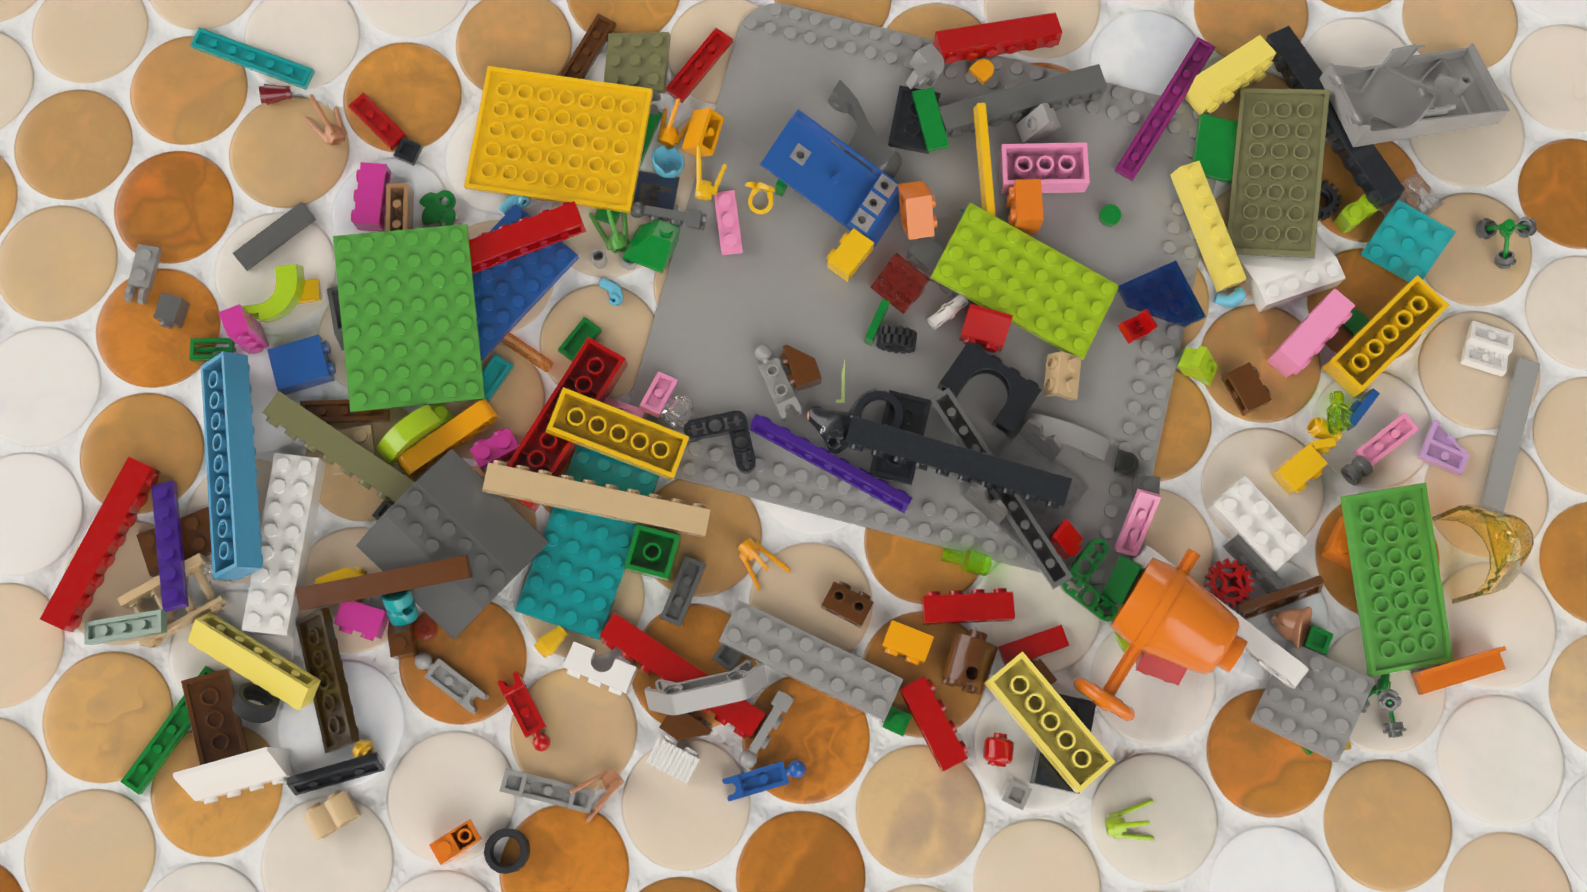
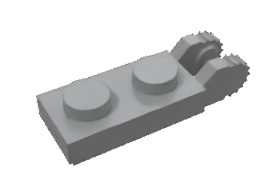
M138 244L127 283L128 286L124 293L125 302L131 303L137 288H140L137 298L138 304L144 305L147 303L162 253L159 247Z

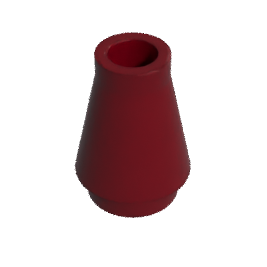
M270 84L259 86L261 103L270 105L286 99H292L290 86Z

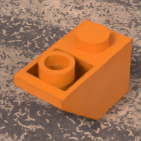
M469 819L429 844L439 864L443 865L469 850L481 841L482 838L472 820Z

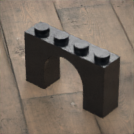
M968 341L939 382L937 388L942 392L949 388L955 398H957L968 381L973 377L981 374L997 377L1006 388L1007 401L992 425L1010 437L1042 390L1038 388L1039 385L1031 379L1026 380L1020 376L1021 373L1013 367L1008 368L1002 364V360L999 357L986 353L984 348L978 343L973 344Z

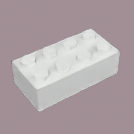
M1246 476L1234 483L1207 508L1211 515L1232 537L1239 534L1274 572L1308 542Z

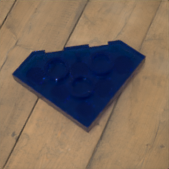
M1176 260L1118 286V291L1126 307L1139 312L1148 309L1152 316L1170 323L1187 327L1206 317Z

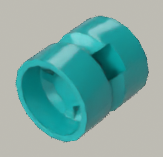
M411 589L381 595L392 625L404 626L417 619L418 609L415 601H413Z

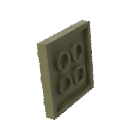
M669 32L609 33L604 82L658 90L660 94H665L671 39Z

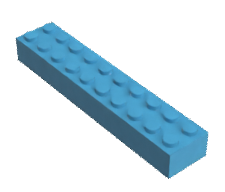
M223 351L200 366L213 579L240 580L262 569L263 555L261 554L262 535L259 526L260 512L258 511L259 492L256 483L257 469L255 468L256 449L254 447V427L252 425L253 407L250 396L252 388L249 382L250 365L248 364V355Z

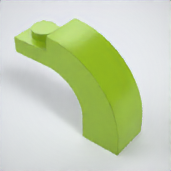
M298 264L275 266L276 287L272 296L263 303L242 307L255 319L265 323L277 321L288 315L298 304L304 290L303 266Z
M443 403L433 406L424 405L392 427L381 439L376 449L385 461L391 465L397 462L396 459L419 440L439 429L454 417Z

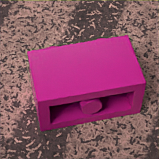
M348 601L340 604L333 624L340 626L339 631L352 634L354 630L361 633L360 637L373 641L374 637L382 639L389 618L385 610L355 601Z

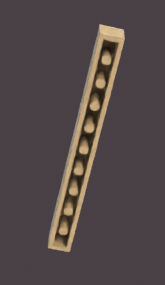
M494 460L493 463L488 462L482 492L700 538L706 535L710 510L705 509L706 505L692 503V506L683 504V500L671 498L670 501L662 500V496L657 494H649L648 497L640 495V491L634 489H627V492L618 490V486L605 484V487L597 486L596 482L583 479V482L574 481V477L568 475H561L559 478L552 476V472L539 470L536 473L529 471L530 468L526 466L516 465V468L508 467L507 463Z

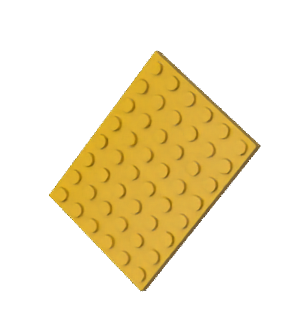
M488 66L464 188L509 196H526L529 199L556 203L575 201L577 206L631 213L653 98V89Z

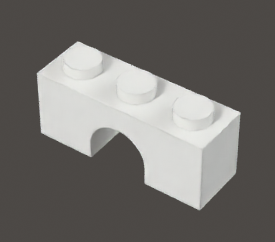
M573 642L563 665L564 668L568 669L566 674L578 679L580 675L589 678L588 683L600 687L601 683L609 686V692L621 696L622 692L628 694L638 671L637 667L615 659L608 671L599 672L594 668L593 664L597 651Z

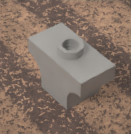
M1048 103L1040 104L1016 124L1023 143H1030L1035 139L1048 137L1061 127L1054 108H1050Z

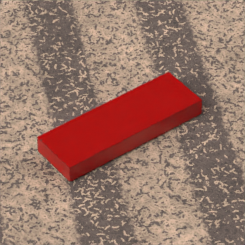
M364 92L348 105L349 109L391 150L399 145L402 137L407 138V135Z
M1061 624L1001 645L998 649L1005 666L1021 652L1031 660L1070 645Z

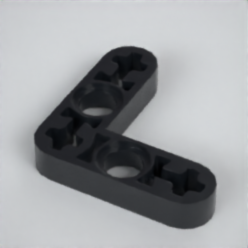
M725 412L692 419L685 424L684 434L689 436L691 441L730 434L738 471L743 474H749L754 471L756 460L747 418L743 412ZM735 416H738L739 419H743V421L740 422V426H736L735 423L728 424L729 429H725V421L723 418H727V422L734 421ZM713 420H718L721 422L722 427L718 431H712L709 428V424ZM706 422L705 427L708 433L704 434L703 429L698 430L697 435L688 432V430H691L692 425H695L696 428H703L702 423ZM738 437H745L748 444L743 448H739L736 446L735 441ZM750 450L751 453H746L747 460L752 461V463L749 464V468L745 469L744 465H740L743 462L742 454L737 455V453H744Z

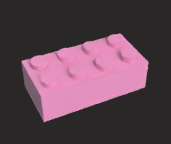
M1087 143L1001 144L998 153L1000 194H1009V188L1013 186L1014 181L1022 179H1041L1042 193L1085 192L1090 183Z
M1334 289L1319 302L1271 355L1267 362L1285 378L1292 373L1296 376L1311 362V358L1325 346V343L1338 332V328L1353 315L1350 311L1355 305L1337 289Z

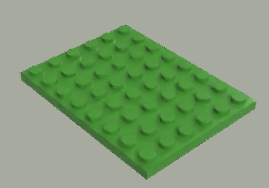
M461 224L333 236L350 412L486 399L468 225Z

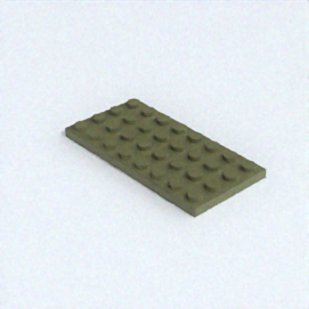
M1241 88L1227 229L1237 255L1315 257L1330 90Z

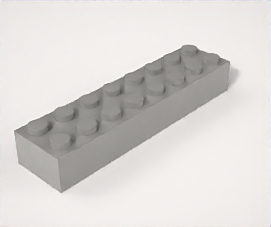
M738 600L718 642L879 721H885L903 681L902 678L740 600Z

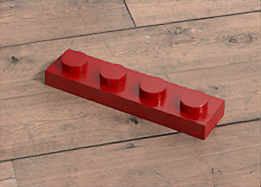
M715 28L668 84L666 93L675 99H680V103L683 104L730 47L733 39L718 28Z

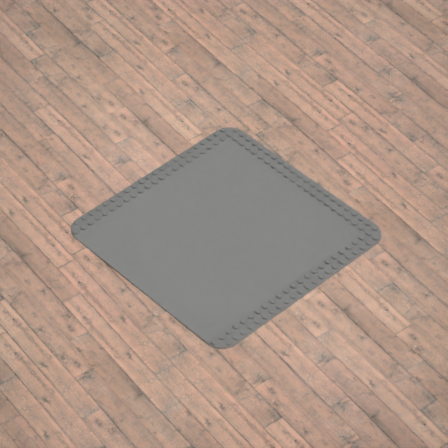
M767 4L753 10L744 18L739 26L715 107V112L723 116L724 121L713 156L701 157L702 180L712 182L711 186H714L722 165H727L717 192L735 190L743 253L722 256L714 195H712L710 201L696 199L697 181L695 176L685 212H687L688 208L703 211L702 213L707 214L704 231L690 229L684 223L680 227L679 241L671 258L629 405L639 408L641 401L659 371L677 379L678 384L670 397L672 400L667 403L668 405L665 406L661 416L657 418L647 413L646 420L684 434L685 424L692 419L730 411H741L745 414L756 460V467L753 472L743 474L738 471L730 434L698 441L688 439L674 477L676 479L1041 573L1030 554L964 498L970 486L976 483V481L971 480L970 484L957 480L958 476L949 474V477H944L936 474V470L927 468V471L916 468L912 485L883 479L890 486L897 490H903L908 496L912 497L905 513H902L750 431L752 419L755 414L768 417L780 427L788 428L791 433L799 437L807 438L817 447H823L828 450L827 445L820 437L816 428L807 420V412L813 406H820L825 410L849 412L860 395L876 388L877 391L889 393V390L929 400L942 392L937 388L939 382L966 346L963 344V341H959L970 304L980 306L967 299L969 304L959 310L952 320L948 319L936 330L929 325L927 318L941 309V305L947 304L954 297L943 293L940 289L941 286L935 281H929L924 276L923 271L919 268H913L908 263L906 258L907 252L918 239H908L901 225L900 209L876 247H873L870 255L851 279L846 282L827 268L828 260L826 258L833 248L837 249L840 246V239L846 232H851L849 229L789 186L782 197L773 192L774 204L772 209L766 214H756L748 205V198L752 188L745 186L747 182H763L776 188L778 178L760 166V163L798 109L846 145H849L855 135L856 121L848 113L839 112L828 103V99L839 80L851 90L859 101L872 129L888 145L899 86H907L905 83L914 70L909 63L918 49L930 43L933 44L934 40L788 4ZM1000 56L982 57L972 61L963 60L952 64L945 63L943 72L932 87L934 92L941 93L938 106L940 107L1065 72ZM980 59H987L994 65L993 75L984 85L968 72L969 68ZM1106 83L1107 88L1101 98L1097 100H1084L1078 105L1071 106L1069 104L1056 110L1055 113L1061 127L1048 137L1038 138L1030 143H1023L1016 124L1021 120L1016 122L1006 121L997 127L988 126L995 213L997 218L1006 223L1007 216L1010 215V208H1006V196L1009 194H1000L998 153L1001 144L1087 143L1090 183L1086 191L1078 193H1042L1044 220L1037 235L1030 236L1119 285L1084 360L1081 361L1077 400L1071 401L1055 395L1050 397L1043 396L1047 356L1061 350L1011 323L1001 352L992 353L984 349L989 355L999 357L1002 360V364L1008 368L1013 367L1021 373L1020 376L1026 380L1031 379L1039 385L1038 388L1042 391L1027 412L1075 424L1110 440L1104 462L1082 455L1083 452L1063 446V450L1055 458V460L1089 487L1060 521L1062 523L1067 519L1083 538L1079 544L1082 548L1075 557L1071 555L1068 559H1065L1059 555L1069 569L1091 539H1103L1109 547L1107 555L1086 582L1089 585L1106 584L1121 555L1131 560L1134 558V556L1116 552L1114 547L1132 504V480L1137 475L1153 476L1201 254L1170 176L1179 167L1190 164L1193 161L1200 115L1188 102L1182 101L1133 181H1130L1114 170L1160 96ZM925 84L922 87L918 85L915 88L927 89L930 87L927 84ZM753 124L762 129L758 151L741 140ZM971 131L963 133L957 138L947 137L948 148L932 151L929 154L891 147L899 153L902 159V165L893 179L899 184L923 180L925 185L930 187L931 195L934 194L936 207L932 208L933 215H936L937 228H934V236L931 238L944 249L963 215L960 208L965 210L967 205L972 203L982 209L976 134L971 133ZM831 140L832 143H834L835 145H837V146H838L839 148H841L843 151L846 150L845 148H843L842 146H840L838 143H836L834 140ZM1206 178L1213 194L1216 180ZM758 191L753 197L752 203L756 209L762 210L768 206L767 192ZM869 201L870 205L874 207L873 202ZM1107 204L1118 206L1122 213L1118 224L1112 227L1103 225L1099 220V213ZM884 299L890 302L889 309L881 326L896 325V327L903 326V328L908 327L917 332L915 352L909 354L898 352L897 354L887 352V350L883 351L876 346L877 335L872 346L865 344V335L881 300ZM1148 309L1158 327L1146 337L1128 344L1117 325ZM760 345L770 347L772 350L771 360L779 359L786 377L790 372L788 366H783L780 354L783 353V346L789 345L814 357L822 378L821 384L797 392L795 386H791L801 406L802 413L796 415L793 409L788 408L785 411L786 421L784 422L781 421L758 370V366L763 364V362L755 357V350ZM845 361V403H836V400H841L842 370ZM981 374L973 377L956 398L993 456L998 457L1022 428L1026 414L1010 437L992 425L1007 401V391L1004 384L993 375ZM877 400L869 403L862 412V418L881 423L886 401ZM931 404L924 436L959 446ZM735 416L734 421L727 422V418H723L725 429H729L728 424L730 423L740 426V422L743 421L738 416ZM713 420L709 424V428L712 431H718L722 427L721 422L718 420ZM706 422L702 423L703 428H696L695 425H692L691 430H688V432L697 435V431L703 429L704 434L708 433L705 427ZM738 437L735 444L737 447L743 448L748 444V441L745 437ZM848 447L837 454L830 452V454L838 458L846 459L856 468H862L868 473L870 471L873 459L872 451L863 449V452H858ZM750 450L744 453H737V455L742 454L743 462L740 465H744L745 469L749 468V464L752 463V461L747 460L746 453H751ZM1119 450L1133 453L1138 458L1139 466L1133 474L1123 475L1113 472ZM1094 544L1095 551L1093 554L1088 555L1087 553L1085 556L1092 558L1096 552L1101 553V544ZM1082 560L1079 563V570L1082 573L1089 570V562Z

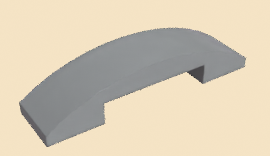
M1032 412L1026 413L1022 427L1028 420H1035L1043 424V435L1046 437L1056 435L1063 446L1083 452L1082 455L1104 462L1110 440L1083 427L1060 419Z
M507 768L505 769L499 790L500 792L589 814L595 795V790L587 788L570 794L569 791L577 787L576 785Z

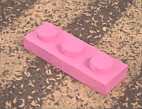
M735 190L717 192V195H714L721 254L723 256L743 253Z
M1404 412L1353 453L1356 457L1359 455L1365 457L1373 466L1417 432L1419 428Z
M1137 489L1114 547L1116 552L1135 557L1138 556L1161 499L1159 494Z

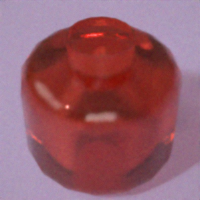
M423 618L414 625V634L422 641H432L438 634V626L431 619Z

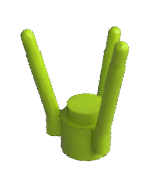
M1153 799L1143 801L1118 812L1109 813L1110 817L1105 818L1107 835L1113 836L1114 839L1154 840V836L1122 833L1126 832V828L1149 825V820L1125 822L1124 818H1120V816L1152 804Z

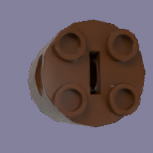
M970 629L969 635L955 633L941 675V683L951 687L962 686V691L982 695L986 688L984 683L989 679L998 647L986 641L987 634Z

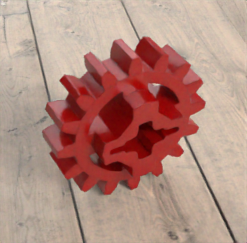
M1227 558L1223 560V564L1217 561L1215 567L1211 566L1208 568L1211 574L1204 576V578L1209 580L1208 583L1204 584V587H1209L1211 594L1224 604L1228 603L1229 607L1232 608L1235 607L1236 603L1238 605L1244 603L1243 599H1250V595L1247 592L1254 591L1250 584L1255 582V580L1248 577L1252 573L1251 571L1245 572L1246 564L1238 566L1237 559L1233 560L1230 564ZM1222 569H1232L1233 571L1231 573H1227L1226 571H1222ZM1228 579L1231 580V583H1230L1231 587H1228V586H1227V584H1228V581H1227V580H1228ZM1231 593L1232 595H1236L1237 597L1230 598L1226 597L1225 595Z

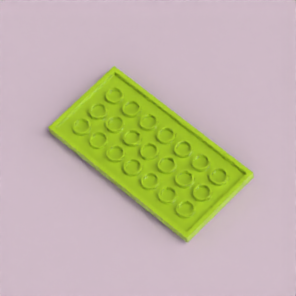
M972 203L967 205L930 276L934 281L982 307L1013 315L1012 324L1063 352L1081 358V361L1084 360L1119 288L1118 284Z

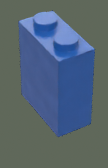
M319 335L267 349L277 390L284 395L335 381L333 373H336L333 361H330L328 353L331 352L327 340L324 341Z

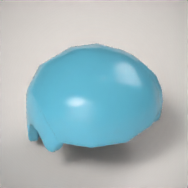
M662 145L654 150L651 157L653 169L657 175L664 178H675L683 172L685 166L684 158L676 148L667 149Z

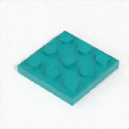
M1397 199L1360 254L1407 282L1417 275L1423 280L1456 231Z

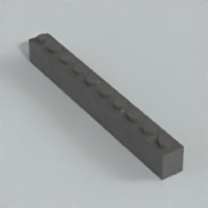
M949 388L930 399L932 406L959 446L993 456ZM993 487L992 490L987 489L994 500L1000 499L1007 508L1008 514L1005 518L1052 590L1072 579V574L1020 495L1017 493L1014 496L1001 493L1002 489Z

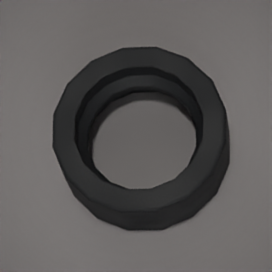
M249 682L237 688L231 707L238 717L246 721L265 723L275 717L280 699L271 695L270 692L262 687ZM248 700L257 701L263 705H257Z
M505 828L496 831L488 838L484 848L485 861L497 873L508 874L516 872L525 866L531 849L528 839L522 832L517 829ZM504 837H512L520 844V857L511 865H503L494 857V846L498 840Z

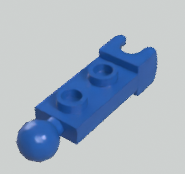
M794 760L785 768L783 761L724 778L722 779L724 784L732 783L736 786L735 793L727 797L728 802L789 784L788 776L801 778L806 772V766L802 761Z

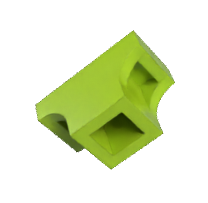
M1199 346L1198 349L1186 347L1178 364L1184 376L1195 378L1202 384L1209 386L1218 370V365L1207 347Z

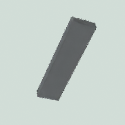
M300 202L232 254L248 271L317 219L304 203Z

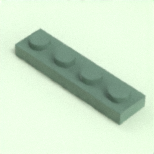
M160 609L85 622L84 645H96L167 633V612Z

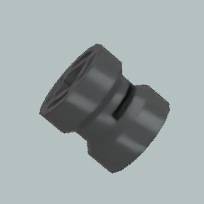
M1361 455L1354 458L1352 464H1347L1341 468L1342 476L1348 483L1354 486L1362 481V477H1367L1373 473L1372 465Z

